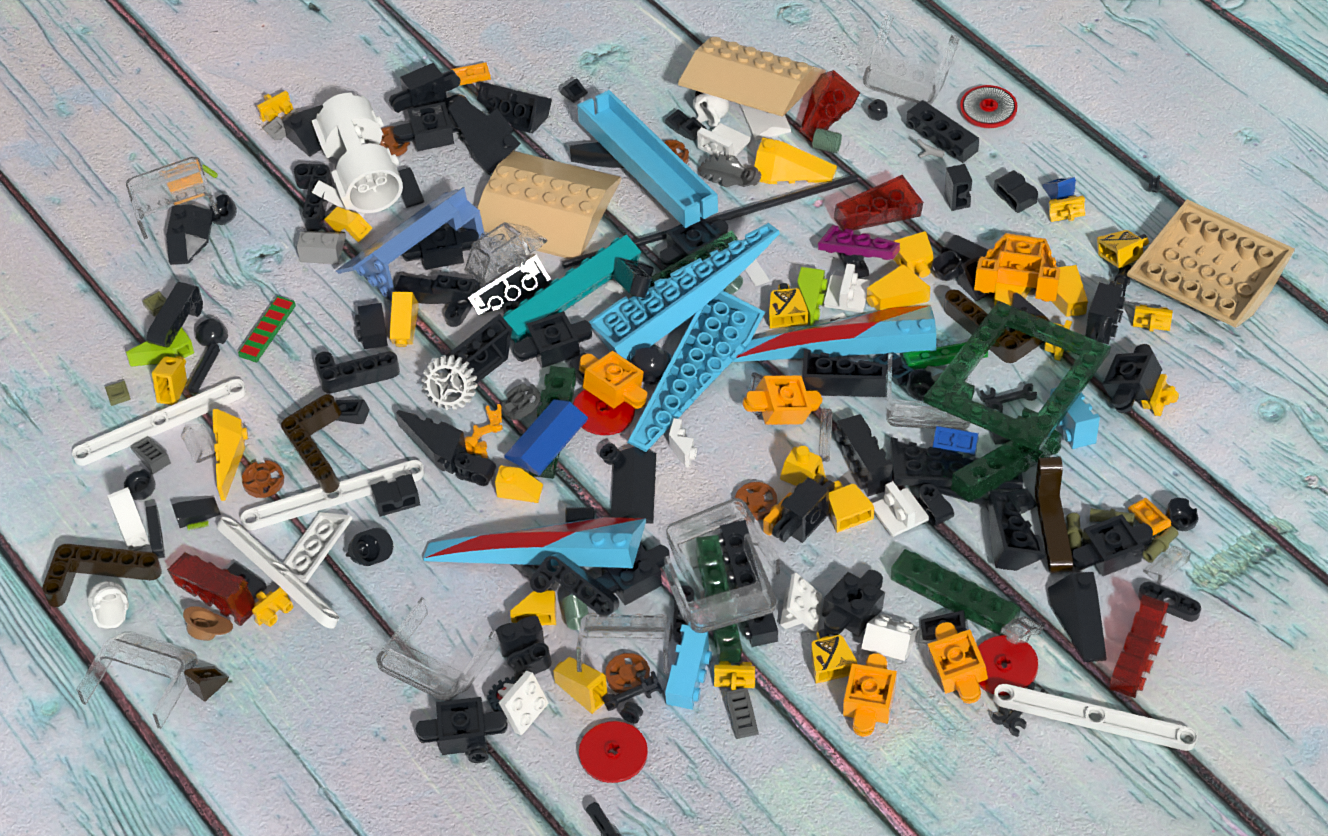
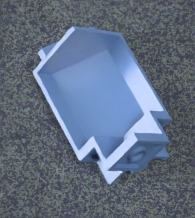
M465 187L459 190H452L449 193L445 192L335 271L341 274L356 270L360 276L367 278L371 286H376L385 298L389 297L392 300V292H395L388 264L445 223H448L455 230H458L460 227L465 228L467 231L476 230L479 234V240L485 237L480 210L467 200Z

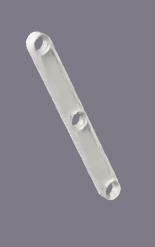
M240 379L230 380L80 444L72 451L74 461L80 466L90 464L132 446L147 436H155L211 412L213 409H218L239 400L246 394L244 382ZM234 387H241V390L238 392L231 391ZM159 419L165 420L163 424H155V422ZM82 452L88 453L84 458L77 457Z
M410 460L341 481L338 489L334 491L339 493L335 498H329V493H325L321 488H317L245 510L241 514L242 526L244 529L252 531L372 495V484L386 480L388 483L395 482V478L411 474L409 470L416 467L420 471L412 473L415 482L423 478L424 467L419 460ZM249 517L257 518L252 523L245 522Z
M228 517L220 518L216 528L321 625L335 628L340 618L335 611L237 522Z
M1009 684L998 685L994 692L995 703L1003 708L1175 749L1192 750L1198 739L1196 731L1190 727ZM1004 691L1009 693L1011 697L1003 700L998 696V693ZM1097 713L1100 715L1101 720L1092 721L1089 718V714ZM1189 735L1193 741L1185 743L1180 739V736Z

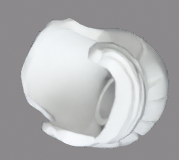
M706 93L699 94L693 99V107L698 114L696 119L700 123L709 121L710 127L718 126L720 119L728 112L729 100Z
M110 581L100 582L92 587L87 601L88 607L93 613L94 622L99 628L103 629L119 627L125 621L126 611L129 608L128 595L125 589L120 584Z

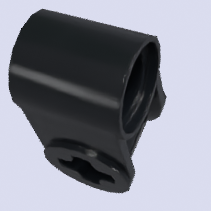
M459 453L454 459L456 477L480 486H487L496 470V464L492 460L469 453Z
M924 484L920 487L918 503L929 516L928 521L932 526H937L954 517V510L951 504L943 497L936 486Z
M541 642L512 653L506 661L513 668L516 679L520 678L523 675L522 672L525 673L526 670L534 675L545 671L552 663L548 646Z

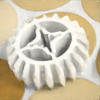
M443 355L441 359L435 358L433 363L430 362L427 365L428 369H425L423 372L425 377L422 378V382L426 384L422 389L428 390L425 397L431 396L433 398L431 403L438 402V408H441L443 405L445 410H449L451 407L453 410H457L459 406L463 408L466 403L472 400L471 396L476 394L474 389L477 388L478 384L473 381L477 379V376L471 375L474 368L468 369V362L462 364L461 357L457 358L456 361L454 355H450L449 358L446 355ZM443 368L451 369L448 374L437 372ZM451 377L450 381L452 382L451 384H453V385L449 387V384H448L449 381H447V380ZM450 392L462 393V395L457 397L448 396Z

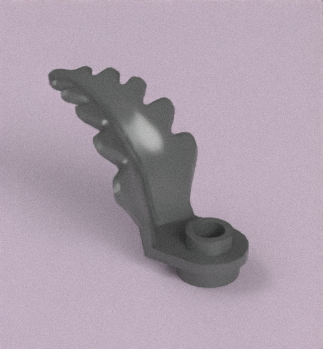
M723 154L719 155L718 160H716L715 156H711V160L705 159V163L702 162L698 168L701 177H705V179L713 177V183L722 180L723 187L733 185L742 187L755 186L761 179V172L758 171V168L754 166L749 168L743 167L733 155L728 160L725 159Z

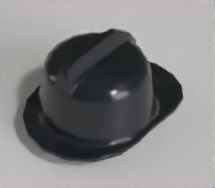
M372 528L356 534L350 541L348 552L345 555L350 557L354 563L371 566L383 562L391 556L393 540L384 529Z

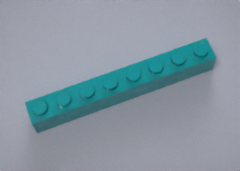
M627 234L622 238L618 237L606 249L603 247L598 250L591 259L586 258L576 269L571 268L560 280L559 278L553 280L548 288L538 290L533 298L530 300L525 299L519 304L518 308L507 311L503 318L512 328L511 339L515 343L520 342L527 337V323L566 311L613 279L618 258L638 262L641 255L640 249Z

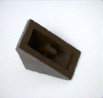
M215 666L185 669L184 671L189 690L204 702L229 680V677Z

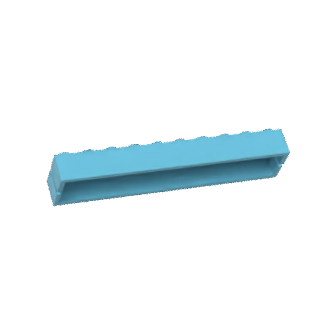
M610 90L595 96L596 114L592 98L577 104L579 123L685 228L699 222L700 217L705 219L718 212V194Z

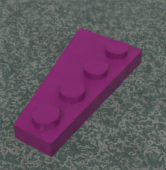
M832 225L818 242V250L828 253L838 252L846 255L854 254L862 255L866 258L877 257L883 260L894 259L900 251V243L880 237L871 239L869 234L862 233L861 235H856L851 229L846 228L842 231L839 230V226Z

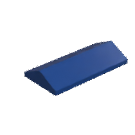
M553 400L504 456L507 460L540 476L587 422L588 417L571 402Z

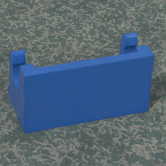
M936 426L933 448L976 456L979 433Z

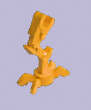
M497 404V410L495 411L490 410L489 405L486 406V416L490 424L481 428L474 425L473 435L464 438L467 453H475L476 455H481V458H488L486 451L487 443L485 441L478 442V440L484 434L490 432L497 433L503 429L502 425H500L502 423V408L500 404Z

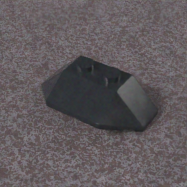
M201 204L172 206L166 233L170 265L189 264L193 257L209 243L214 217L212 210Z
M498 314L449 352L446 357L449 358L450 355H454L455 361L461 357L462 364L468 362L467 368H474L471 375L477 376V379L473 382L478 383L508 359L512 328L501 314ZM445 368L448 373L451 371V369Z

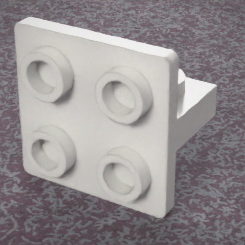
M847 264L844 276H830L824 307L862 313L866 303L867 287L870 286V280L858 279V273H855V265Z
M893 481L885 485L884 498L873 503L875 515L892 537L929 520V516L909 489L899 490Z
M797 573L791 575L790 587L785 590L780 625L787 629L803 623L812 631H816L819 623L822 594Z

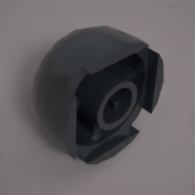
M657 348L637 349L634 355L630 354V363L644 371L642 382L646 385H654L656 382H659L671 361V355L667 351H664V354L658 353Z

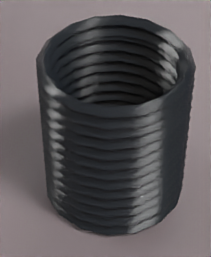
M566 507L565 523L595 519L594 507Z

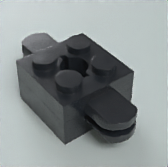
M431 63L401 76L402 91L391 95L389 104L395 112L399 113L406 109L441 103L447 99L446 92L458 87L461 80L454 70L441 73L436 65Z
M445 102L407 109L409 123L397 125L393 129L394 140L398 144L414 141L417 152L454 144L453 133L461 131L457 128L451 115H448Z
M700 217L699 222L687 228L680 224L667 231V248L660 251L661 265L668 269L679 263L686 266L699 258L702 261L711 256L710 253L718 250V252L722 251V240L729 236L728 224L723 220H718L709 225Z
M445 223L403 253L402 257L407 262L423 259L425 270L464 263L463 251L479 248V234L476 230L458 232L448 223Z
M1110 281L1109 285L1099 282L1088 312L1085 339H1089V345L1093 346L1095 341H1097V347L1102 348L1103 343L1109 345L1111 337H1116L1118 330L1116 324L1118 322L1121 323L1123 311L1120 309H1123L1125 297H1122V283H1118L1116 287L1114 281Z
M564 311L527 323L528 339L515 343V357L520 362L537 357L542 368L580 355L579 343L592 338L591 324L586 320L570 324Z
M1148 344L1136 346L1133 353L1116 354L1103 382V386L1111 398L1113 406L1119 413L1129 412L1135 401L1150 400L1163 370Z
M824 476L817 482L808 477L803 483H799L791 496L783 500L781 504L782 517L774 526L772 535L784 543L791 536L803 543L829 516V492L834 490L835 483L830 480L828 481Z
M1123 514L1084 528L1082 547L1073 550V566L1083 570L1095 565L1101 575L1106 576L1142 562L1144 546L1151 543L1153 530L1146 523L1131 527Z
M640 544L633 568L601 567L602 576L595 580L613 594L616 593L626 606L662 586L660 568L670 563L669 549L660 544L646 552Z
M868 570L859 578L847 572L824 597L822 616L825 617L824 629L828 634L839 635L844 629H847L859 636L866 629L867 623L882 611L885 592L881 590L883 583L881 573L876 570Z
M474 697L436 702L437 719L419 721L416 725V733L421 743L439 741L441 754L449 755L468 752V746L473 743H484L487 745L486 735L505 733L508 723L503 711L484 713L482 698Z

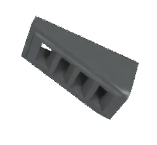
M148 436L130 446L131 450L152 474L171 464L168 454Z
M748 688L726 692V703L736 739L759 735ZM746 707V709L735 711V709ZM749 716L748 718H743V719H738V720H737V718ZM751 724L750 727L739 729V726Z

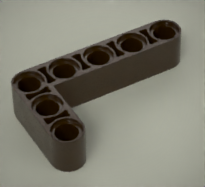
M953 289L945 294V313L977 340H983L985 346L1006 363L1017 362L1044 343L1049 337L1050 320L1045 316H1036L1011 333L961 291Z
M330 394L317 398L281 422V428L287 439L325 493L336 491L340 482L310 436L337 420L341 415V409L334 396Z
M1061 456L1038 458L1034 488L1049 573L1073 571L1072 554L1060 498L1063 473Z
M62 544L57 547L42 590L48 604L52 607H59L66 602L76 573L151 581L161 576L162 569L157 555L152 552Z

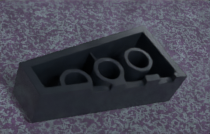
M804 349L802 379L806 391H818L821 396L886 397L885 364L864 360L854 362L849 357L833 358L829 357V353L821 352L818 355L811 353V350Z
M859 414L838 420L835 437L843 445V454L845 458H849L853 474L856 473L858 476L860 489H864L867 497L885 492V485L892 482L893 463L890 459L886 460V452L883 448L879 449L877 438L875 436L871 437V429L862 415Z

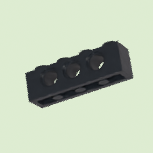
M920 101L907 111L906 125L910 129L915 130L961 163H964L978 152L979 137L926 101Z

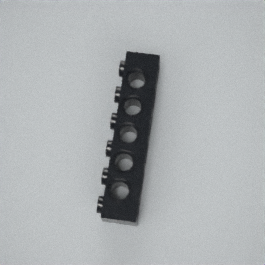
M746 520L720 525V534H717L719 547L724 548L722 557L724 565H728L730 569L727 571L730 584L734 583V600L740 604V608H738L739 618L741 621H745L746 626L743 627L746 640L750 639L752 647L778 642V628ZM759 619V620H761V621H760V622H755V621H753V620Z

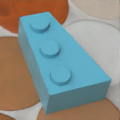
M1075 383L1051 389L1050 398H1048V406L1050 410L1054 411L1056 423L1062 427L1064 439L1066 442H1069L1072 449L1096 443L1100 420L1098 414L1093 415L1090 411L1092 410L1091 404L1084 403L1085 396Z
M682 624L680 629L682 641L680 645L676 646L675 652L678 654L674 665L671 667L665 696L667 705L692 710L695 701L698 702L700 699L701 689L699 686L700 683L705 682L707 673L705 667L706 664L710 665L712 651H709L708 629Z

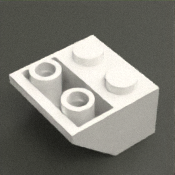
M879 614V616H875L867 623L861 649L905 661L909 657L919 628L914 627L912 622L905 620L897 622L893 621L891 616Z

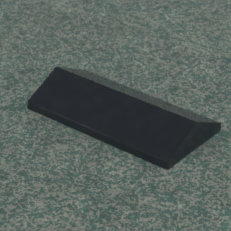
M637 447L620 451L621 457L614 463L611 518H646V524H654L657 455L655 452H645Z

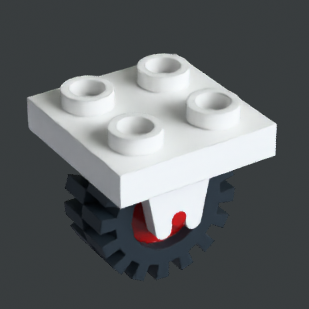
M527 670L520 678L516 679V677L512 676L511 680L509 677H506L503 682L499 680V684H494L492 686L493 690L489 689V695H487L492 710L494 712L503 711L514 732L522 735L549 704L534 674Z

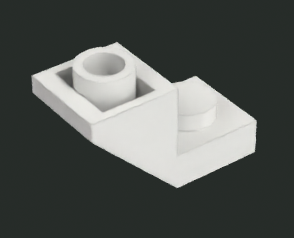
M674 418L669 433L670 448L683 465L690 468L691 461L696 459L697 447H694V438L685 437L682 419Z

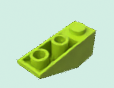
M801 267L797 289L800 290L808 309L809 326H814L815 320L819 321L821 310L819 305H823L824 294L822 292L827 290L828 279H825V270Z
M182 327L168 348L150 344L146 341L126 351L131 367L159 364L163 357L166 356L186 358L194 354L191 339Z

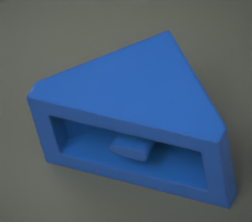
M1075 177L1058 178L1042 184V187L1051 200L1067 199L1069 196L1074 195L1076 180Z

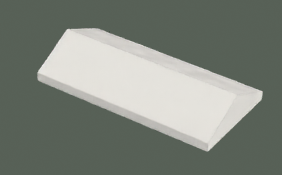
M739 104L754 140L791 132L785 115L782 117Z
M320 512L285 559L283 565L303 583L308 582L353 519L351 515Z

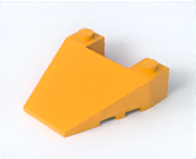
M1005 233L995 243V247L987 251L985 257L979 258L974 290L982 293H995L996 284L1001 283L1036 288L1035 299H1041L1045 302L1056 301L1060 268L1056 266L1055 257L1051 256L1052 251L1045 238Z

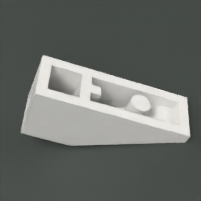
M128 487L107 495L120 534L128 550L140 549L149 544Z

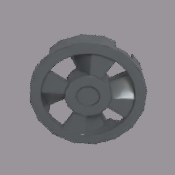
M520 384L507 393L506 397L508 399L505 403L502 401L501 408L508 418L513 420L521 419L537 407L541 398L540 392L533 384H530V386ZM534 395L536 399L534 403H531L529 398Z

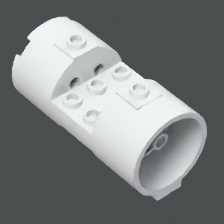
M342 93L328 99L323 104L320 113H317L316 119L312 120V124L326 158L334 157L339 160L336 170L332 171L331 174L346 210L354 209L361 213H375L390 207L400 197L403 183L396 167L400 165L396 155H391L389 148L379 145L383 135L381 127H384L380 116H375L370 101L363 95L360 97L352 95V93Z

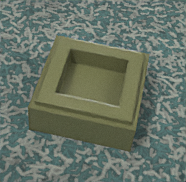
M158 291L142 302L145 308L153 316H156L167 299Z
M125 381L105 387L111 406L131 400Z

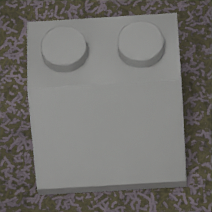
M324 231L300 232L297 243L300 262L339 264L346 233Z

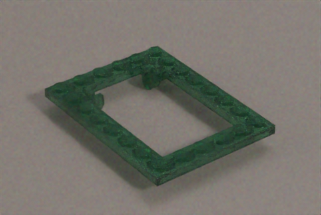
M998 301L926 393L923 403L1039 452L1109 355L1111 346ZM1007 326L1079 355V358L1039 413L1024 407L1022 416H1018L1016 419L972 401L975 386L965 382Z

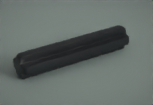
M211 343L186 386L189 393L196 394L220 352L219 345Z

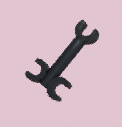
M1029 383L1024 385L1023 390L995 397L996 390L991 387L990 395H986L983 390H980V400L985 402L987 414L989 417H992L993 409L1003 414L1002 403L1022 398L1033 401L1037 399V392L1030 393V391H1033V384Z
M651 671V676L646 679L643 676H639L641 684L616 695H604L602 699L607 710H614L619 703L644 692L649 699L652 698V692L659 691L662 694L663 690L655 672Z
M1032 682L1028 685V689L1034 690L1035 683ZM1042 688L1040 692L1045 693V689ZM999 707V713L1003 716H997L994 713L992 715V721L995 724L1010 728V733L1015 737H1018L1020 734V730L1015 728L1016 726H1020L1023 729L1027 726V722L1023 718H1019L1023 713L1013 710L1009 714L1007 708Z

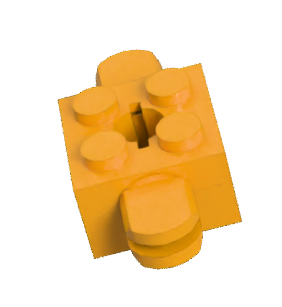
M611 351L600 360L592 354H585L581 357L579 371L585 374L584 389L613 409L624 401L635 409L645 406L647 391L641 388L644 371L614 351Z
M763 376L755 391H748L742 404L748 412H762L765 425L803 424L812 411L818 410L823 400L818 391H806L802 376Z
M941 623L935 629L937 641L928 643V649L945 694L957 690L964 703H975L981 697V689L978 682L988 679L986 666L970 629L957 633L952 623Z
M878 653L869 655L865 665L852 663L844 697L843 716L853 718V731L861 737L870 736L874 731L876 722L889 723L894 699L897 671L888 670L886 657Z

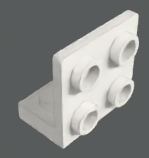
M719 123L712 131L702 127L697 131L698 148L717 158L720 154H723L726 160L732 155L736 157L750 142L749 136L722 123Z

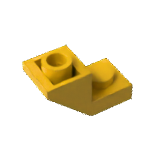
M338 206L324 219L336 232L345 229L357 242L361 241L372 230V227L360 214Z

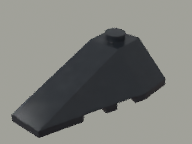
M461 96L448 107V111L457 128L461 130L465 137V143L470 146L475 161L489 175L501 161L513 153L521 144L506 128Z
M989 490L991 547L995 568L1017 571L1043 559L1046 554L1042 540L1039 535H1034L1030 529L1031 523L1029 520H1024L1020 514L1021 509L1009 492Z

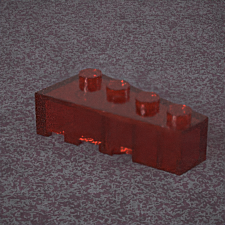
M900 175L837 203L834 220L843 231L846 228L858 230L920 217L924 202L906 178Z
M186 552L167 569L175 585L194 597L198 595L210 607L214 604L223 616H233L234 622L237 625L242 626L253 615L252 609L255 607V601L247 587V581L242 576H235L227 569L222 570L212 562L207 563L197 555L192 556Z
M1146 595L1142 596L1139 612H1136L1131 631L1128 632L1123 647L1124 651H1121L1113 671L1110 690L1136 698L1139 690L1143 691L1147 678H1144L1146 673L1150 674L1154 661L1151 659L1153 655H1158L1161 643L1158 642L1160 638H1165L1168 630L1165 621L1169 603Z

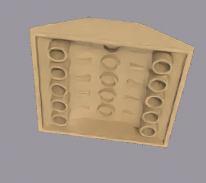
M710 37L695 51L679 79L678 85L783 117L825 74L826 70L808 65L805 62L791 60L788 57L777 56L771 52L760 51L754 47L743 46L737 42L726 41L720 37Z
M514 151L497 165L483 190L477 209L480 210L484 238L567 259L581 256L621 181V177Z
M1187 199L1129 270L1127 276L1236 328L1254 315L1272 291L1295 248Z

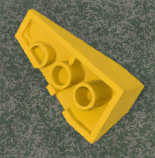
M764 137L757 150L754 165L761 172L759 182L767 184H777V181H789L790 184L799 180H806L808 183L832 182L837 170V166L782 141Z
M213 409V432L216 438L214 448L217 460V489L221 501H224L244 453L245 440H248V429L243 427L240 418L219 409Z

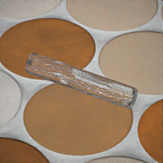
M830 408L821 410L819 456L822 458V462L830 460L832 410Z

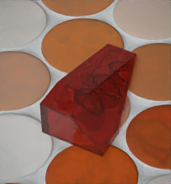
M835 70L822 73L812 90L799 131L813 142L816 129L828 130L843 114L853 108L860 92Z

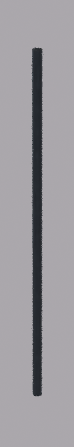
M852 175L704 220L709 225L718 220L727 221L856 183L858 178L856 175ZM669 230L632 241L637 247L666 239V232ZM597 251L562 261V266L565 269L581 264L586 258L591 259L594 257Z

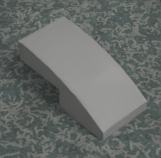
M293 109L283 119L276 117L263 128L264 131L274 140L286 137L283 121L298 112Z

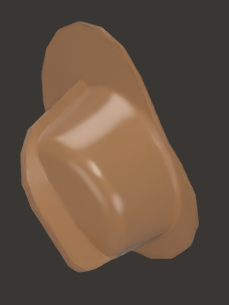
M191 606L183 612V618L187 622L186 630L195 639L209 641L216 635L227 634L233 629V624L230 620L203 607Z

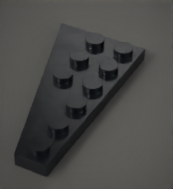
M891 437L890 447L893 463V482L895 485L922 486L924 484H932L940 487L1022 489L1023 487L1021 468L1000 463L991 465L983 463L982 459L976 457L970 460L963 458V454L933 447L925 449L917 447V443L909 441L908 444L898 442V438Z

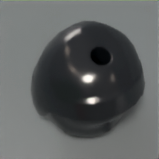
M876 99L868 105L867 111L871 119L879 121L887 118L888 110L885 101Z

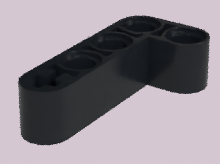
M298 164L294 167L296 185L300 189H308L302 212L305 228L307 231H319L323 226L328 201L323 199L324 193L321 198L312 193L318 181L332 187L330 168L325 164Z
M618 258L613 278L628 293L646 298L654 267Z
M182 282L176 283L147 332L146 339L148 343L166 348L170 347L188 315L200 316L203 309V300L198 286Z
M326 351L318 353L315 357L322 390L329 394L388 380L398 376L400 373L398 357L391 351L335 364L332 354Z
M554 553L545 558L530 579V586L537 593L545 592L555 582H558L601 616H609L619 607V600L615 594L561 553ZM552 559H555L558 562V569L552 567ZM569 573H573L576 576L575 583L569 580ZM539 576L545 578L546 586H542L539 583ZM586 586L593 589V596H589L586 593ZM606 601L609 602L608 609L605 607Z

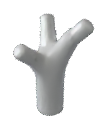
M920 139L917 140L919 145L925 149V152L919 155L920 158L927 155L944 157L945 151L933 148Z

